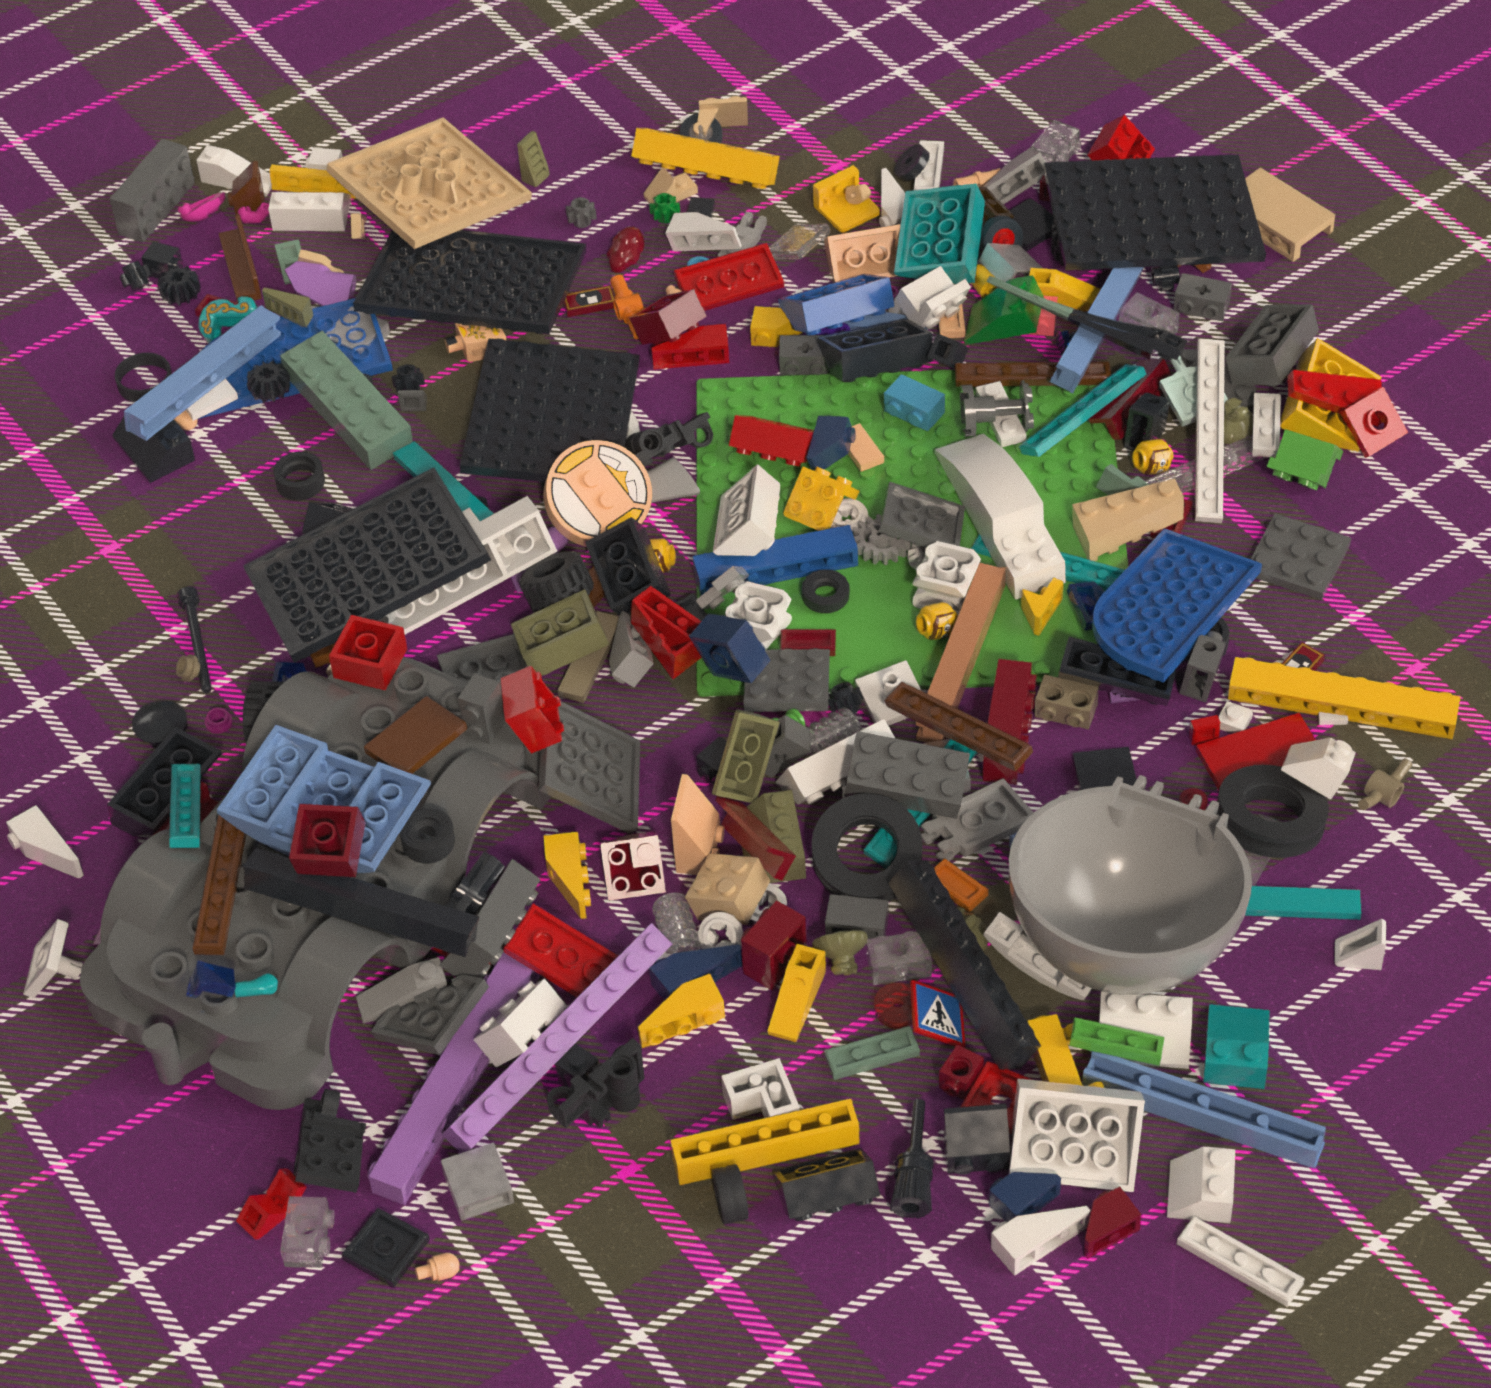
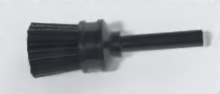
M915 1099L913 1101L910 1147L906 1149V1152L899 1154L895 1158L894 1178L896 1183L890 1211H893L901 1218L919 1219L930 1214L932 1211L930 1182L933 1179L934 1161L922 1149L926 1104L922 1099Z

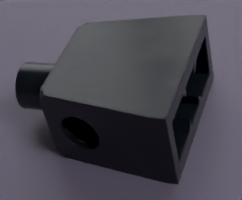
M1144 393L1130 407L1124 448L1134 451L1137 445L1143 441L1160 439L1166 428L1170 403L1168 399L1163 396Z

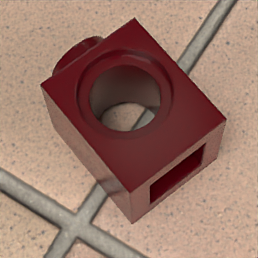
M957 1045L939 1070V1088L949 1096H957L965 1100L984 1067V1057Z

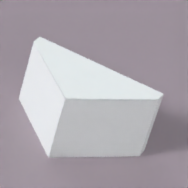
M1380 919L1336 939L1335 964L1338 967L1381 970L1386 947V921Z

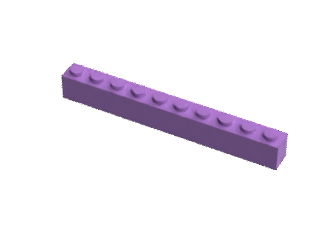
M651 923L442 1135L460 1154L471 1150L654 964L672 943Z
M503 952L495 963L491 974H487L484 978L489 988L441 1052L437 1064L430 1067L426 1075V1082L421 1090L418 1089L415 1092L408 1112L401 1115L397 1124V1130L392 1138L389 1137L386 1140L379 1160L372 1163L368 1172L372 1193L403 1205L407 1203L445 1138L442 1133L456 1120L490 1062L489 1058L473 1040L482 1032L479 1027L492 1016L496 1019L501 1014L498 1009L510 999L517 1000L520 997L518 991L530 981L536 984L541 975Z

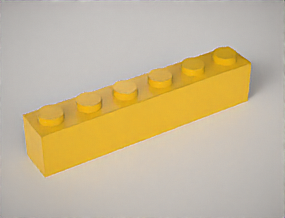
M636 128L631 157L639 158V163L653 165L654 161L662 163V168L675 170L676 166L682 167L684 172L698 175V171L706 172V177L721 179V176L729 177V182L743 184L744 181L752 182V187L766 189L768 185H775L780 156L649 128Z
M851 1099L670 1140L672 1159L679 1185L712 1178V1170L719 1167L738 1165L740 1171L860 1144L859 1123Z

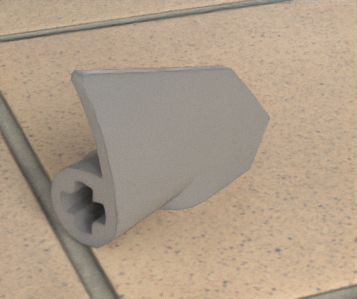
M673 457L649 471L646 469L652 486L651 503L700 494V489L681 463Z

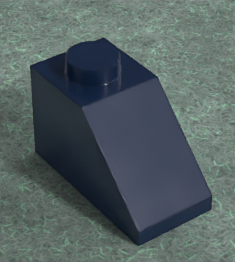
M818 416L807 455L811 470L815 471L816 467L825 470L849 454L851 443L855 442L856 431L848 417Z
M1011 1172L1004 1179L999 1178L991 1185L989 1190V1207L1007 1222L1016 1216L1035 1214L1060 1195L1061 1177L1058 1174Z

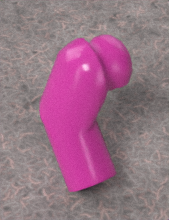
M262 203L256 211L252 212L248 206L246 209L244 206L238 210L241 221L245 224L261 223L269 215V204Z

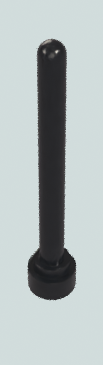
M184 587L177 592L178 605L186 612L193 652L200 663L198 677L201 691L208 694L212 691V685L196 612L200 602L199 594L194 587Z

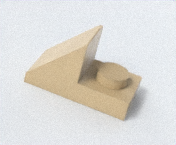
M663 167L644 192V198L651 204L654 203L653 197L661 193H669L672 196H676V202L697 194L698 188L686 172L672 177Z

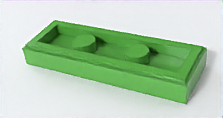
M1074 1018L1069 1046L1159 1066L1165 1037Z

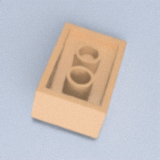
M682 774L671 818L676 873L697 875L709 853L719 854L717 844L723 842L725 829L724 826L720 825L717 810L688 775Z

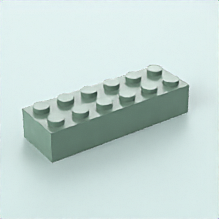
M323 330L280 355L281 363L290 375V382L370 470L394 457L393 452L413 442L411 426Z

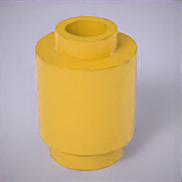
M979 264L976 269L975 283L970 284L984 298L998 287L987 282L988 277L993 275L982 264Z

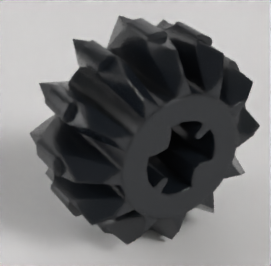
M179 265L174 269L169 267L168 272H161V277L158 279L157 284L163 301H168L169 305L177 303L179 306L184 302L189 304L190 299H197V294L201 288L196 271L190 270L189 266L181 268Z
M272 360L266 364L262 361V365H253V369L248 371L246 384L248 391H250L255 400L261 399L263 403L267 400L275 402L276 398H284V394L289 392L291 379L282 363L276 364Z

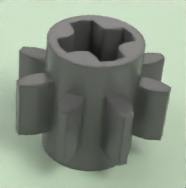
M576 198L572 200L571 206H566L568 223H573L578 228L588 227L591 224V219L597 218L594 202L589 203V200L586 198Z

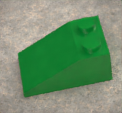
M1033 275L1009 279L1006 282L1044 298ZM997 288L972 306L964 343L969 345L1036 333L1041 308Z

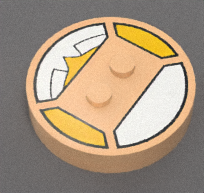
M585 441L565 450L553 463L544 485V505L550 521L564 537L576 544L587 547L586 541L630 517L642 525L651 506L652 486L645 467L629 450L608 441Z

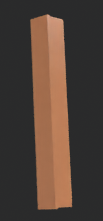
M979 563L928 690V695L958 709L1005 589V567L1001 568ZM916 722V726H920L916 740L928 743L946 740V736Z

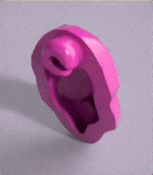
M225 192L211 195L191 205L183 203V206L178 207L180 218L188 222H198L207 219L210 214L218 211L220 205L225 201Z

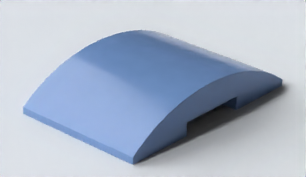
M275 725L218 807L217 814L255 840L290 856L299 804L358 807L366 823L357 873H369L376 870L428 790L431 782L380 762L373 767L328 751L327 743Z

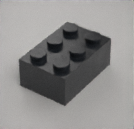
M630 517L586 541L610 608L619 616L622 611L631 615L632 600L650 586L666 597L671 595L647 531L634 518Z

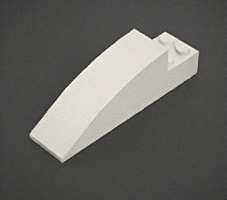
M985 434L935 449L939 462L962 504L965 506L996 566L1006 568V584L1014 599L1021 598L1022 589L1033 593L1040 592L1044 586L1048 587L1053 578L1062 580L1063 584L1066 583L1065 561L1044 525L1043 501L1012 457Z
M528 496L482 521L478 520L470 508L464 510L463 514L487 550L491 561L376 621L401 626L404 628V633L407 634L556 553V547L539 510Z

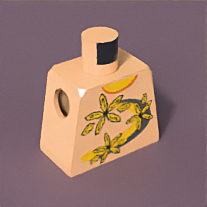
M455 323L456 336L446 338L444 342L448 353L462 350L466 360L473 362L484 360L489 338L506 340V336L501 328H486L475 325L465 326Z

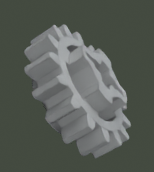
M877 514L874 520L868 516L866 517V523L859 522L858 529H854V538L858 547V555L863 554L864 561L871 558L875 565L879 560L883 561L884 565H887L888 560L891 559L896 563L898 562V555L905 557L906 550H910V541L900 538L898 540L879 532L880 514Z

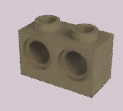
M1044 675L1035 699V717L1089 730L1098 705L1099 687Z

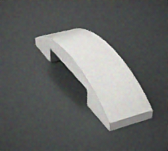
M999 912L983 935L989 943L1013 965L1038 982L1067 996L1084 1000L1092 988L1079 984L1055 969L1035 949L1029 938L1022 934L1024 930L1021 925Z

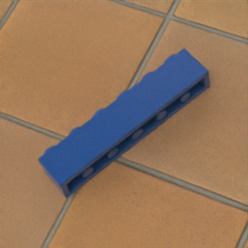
M850 525L776 539L769 549L761 550L755 556L716 555L714 552L692 556L694 577L700 596L712 588V582L732 566L745 569L749 574L744 580L745 582L765 585L805 577L819 570L835 571L858 566V547Z

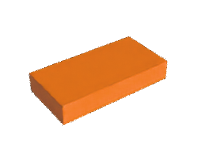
M945 858L934 867L935 873L943 886L948 890L953 902L968 913L988 896V889Z

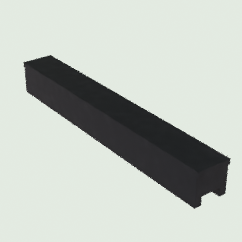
M255 848L243 866V870H245L244 889L462 957H466L471 942H475L477 937L479 916L352 877L297 874L289 858Z

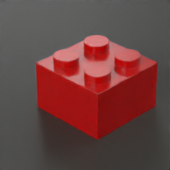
M351 615L329 655L333 678L386 691L407 651L404 628Z

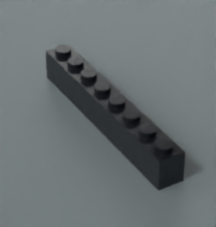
M907 860L888 884L999 1069H1021L1041 1047L1033 1029L1026 1022L1019 1006L1014 1002L1006 989L1005 983L993 968L991 960L982 950L975 934L971 932L965 922L961 911L957 909L949 896L948 890L943 886L935 873L934 867L929 861Z

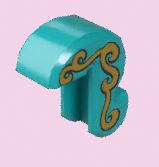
M241 296L237 299L238 304L236 305L226 299H217L208 303L203 308L198 323L199 330L209 344L221 335V327H233L258 307L254 300L250 297Z

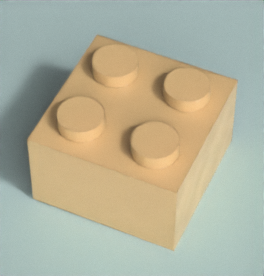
M709 853L685 898L698 920H704L712 913L725 912L734 915L742 925H747L768 887L770 879L760 860L756 857Z

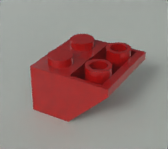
M1124 114L1103 126L1088 156L1092 161L1150 158L1155 148Z

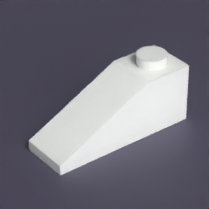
M209 145L205 147L197 159L201 182L232 189L233 181L251 164L228 149ZM259 168L264 194L267 196L272 189L270 174Z
M887 168L882 169V217L879 218L881 228L901 224L905 199L904 191Z
M697 212L674 213L666 231L673 251L741 249L742 246L734 226Z
M37 806L6 822L10 832L7 835L8 841L15 850L19 848L25 857L78 879L84 876L76 855Z
M1087 1206L1016 1216L1009 1222L1004 1221L995 1227L991 1237V1249L1015 1276L1088 1228L1090 1209Z

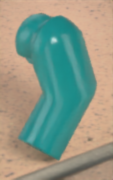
M265 973L252 981L235 982V996L238 998L274 994L278 988V980L274 975Z

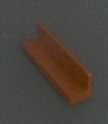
M240 214L235 215L237 229L218 233L236 300L241 296L250 297L254 301L260 300L262 297L258 277Z

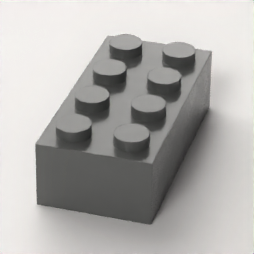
M161 139L110 197L118 235L143 243L154 232L161 221L167 217L173 207L180 202L185 193L192 188L195 182L187 146Z
M1313 304L1265 305L1226 357L1232 385H1280L1319 331Z
M857 731L844 797L863 793L879 794L897 801L909 810L957 819L962 802L970 753Z
M512 859L488 889L486 899L473 914L479 916L480 919L477 925L476 940L469 945L466 957L447 952L440 966L455 977L464 974L483 978L491 966L489 962L494 965L503 954L504 950L501 949L502 943L506 945L514 935L513 925L517 926L526 915L525 905L529 907L538 895L535 888L541 879Z

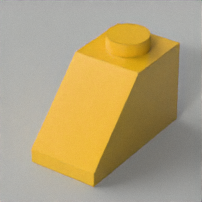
M754 307L750 326L751 346L778 347L780 346V335H799L803 333L794 329L782 308Z

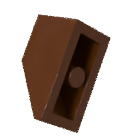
M253 161L233 181L232 192H228L229 206H234L235 215L238 214V210L243 206L245 209L247 206L250 207L252 212L256 211L262 203H265L258 161Z

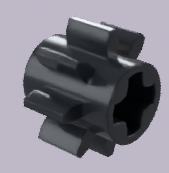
M135 261L122 267L124 274H121L119 278L124 288L130 286L132 291H136L149 284L147 278H150L152 274L147 264L141 266L139 261Z
M1178 265L1152 268L1151 279L1153 286H1159L1160 291L1174 290L1173 284H1179L1180 281Z
M411 364L400 366L396 370L397 375L392 376L393 387H396L397 393L398 390H420L419 385H425L424 375L420 372V368H416Z
M843 682L831 689L832 694H829V706L832 712L838 711V714L846 717L860 710L859 705L862 704L861 700L864 699L860 687L854 688L850 682Z

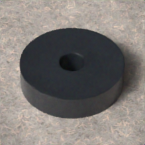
M921 144L911 146L897 161L895 174L904 182L916 178L929 161V151Z

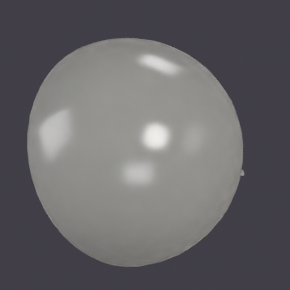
M1139 775L1133 786L1123 783V778L1117 777L1112 786L1079 790L1045 804L1022 824L1014 837L1009 855V886L1013 906L1021 927L1035 949L1055 969L1079 984L1098 991L1120 995H1140L1163 991L1186 982L1205 970L1222 954L1234 938L1245 916L1252 888L1251 869L1246 854L1235 836L1227 829L1229 814L1216 815L1219 802L1213 800L1204 811L1199 809L1202 803V796L1195 794L1189 805L1161 796L1164 787L1162 782L1156 781L1150 792L1144 790L1147 780L1146 777Z

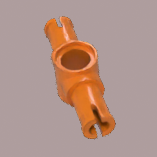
M615 275L611 278L610 284L615 293L613 305L619 321L624 320V323L628 324L633 338L638 340V335L629 318L644 309L641 297L638 293L633 294V291L629 290L623 275Z

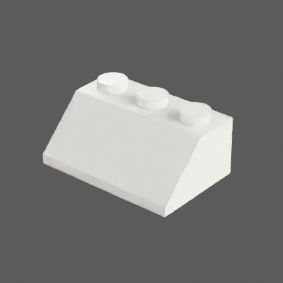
M272 192L268 208L273 231H345L351 195L332 192Z
M1101 992L1099 1023L1165 1037L1159 1066L1126 1058L1122 1059L1143 1066L1189 1069L1193 998L1143 994L1120 995Z

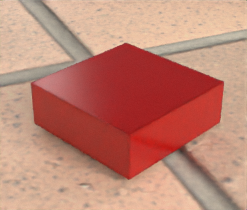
M1218 715L1190 720L1189 740L1191 745H1198L1219 738L1221 722Z

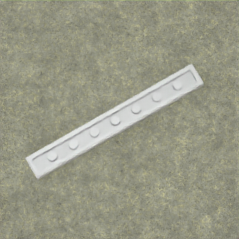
M1198 339L1195 521L1222 523L1225 342L1223 340Z

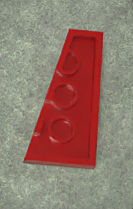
M1293 370L1288 374L1289 397L1341 414L1340 411L1382 387L1381 379ZM1375 411L1371 416V423L1378 427L1381 424V420L1377 415L1378 412Z

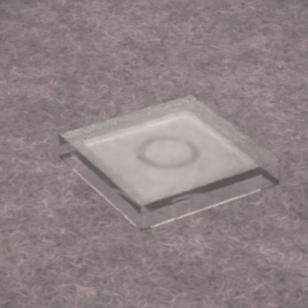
M828 224L793 225L769 249L774 259H801L824 239L831 230Z

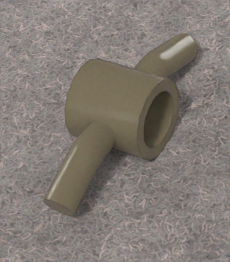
M1404 758L1391 775L1377 769L1365 786L1364 794L1367 797L1359 800L1358 807L1361 810H1367L1378 802L1388 808L1393 807L1403 792L1404 783L1401 780L1413 766L1412 762Z

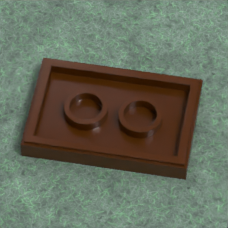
M426 696L364 746L365 754L377 762L413 774L466 731L467 725L465 721Z

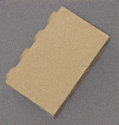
M1259 168L1245 178L1263 243L1292 262L1300 257L1301 246L1318 233L1323 231L1329 235L1333 232L1334 213L1274 175Z

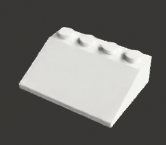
M1017 1079L1009 1174L1011 1172L1058 1174L1063 1185L1110 1190L1120 1186L1123 1191L1134 1192L1145 1103L1142 1093L1138 1091Z

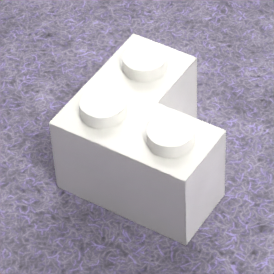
M780 1058L721 1076L723 1097L732 1120L761 1111L764 1118L800 1110Z

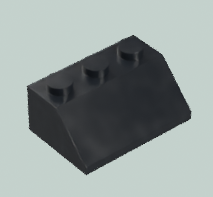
M123 417L112 435L116 443L149 483L195 461L190 438L174 419L146 441L126 431L125 419Z
M861 1147L772 1170L784 1212L789 1219L794 1218L795 1221L810 1219L813 1217V1213L820 1211L835 1213L843 1209L842 1206L852 1203L856 1206L866 1205L873 1202L872 1198L880 1196L873 1160Z

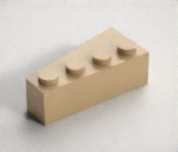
M1171 479L1072 504L1073 528L1087 559L1097 561L1098 556L1106 552L1108 554L1119 550V546L1129 541L1134 543L1141 540V536L1150 531L1155 533L1182 520L1184 497L1176 480Z

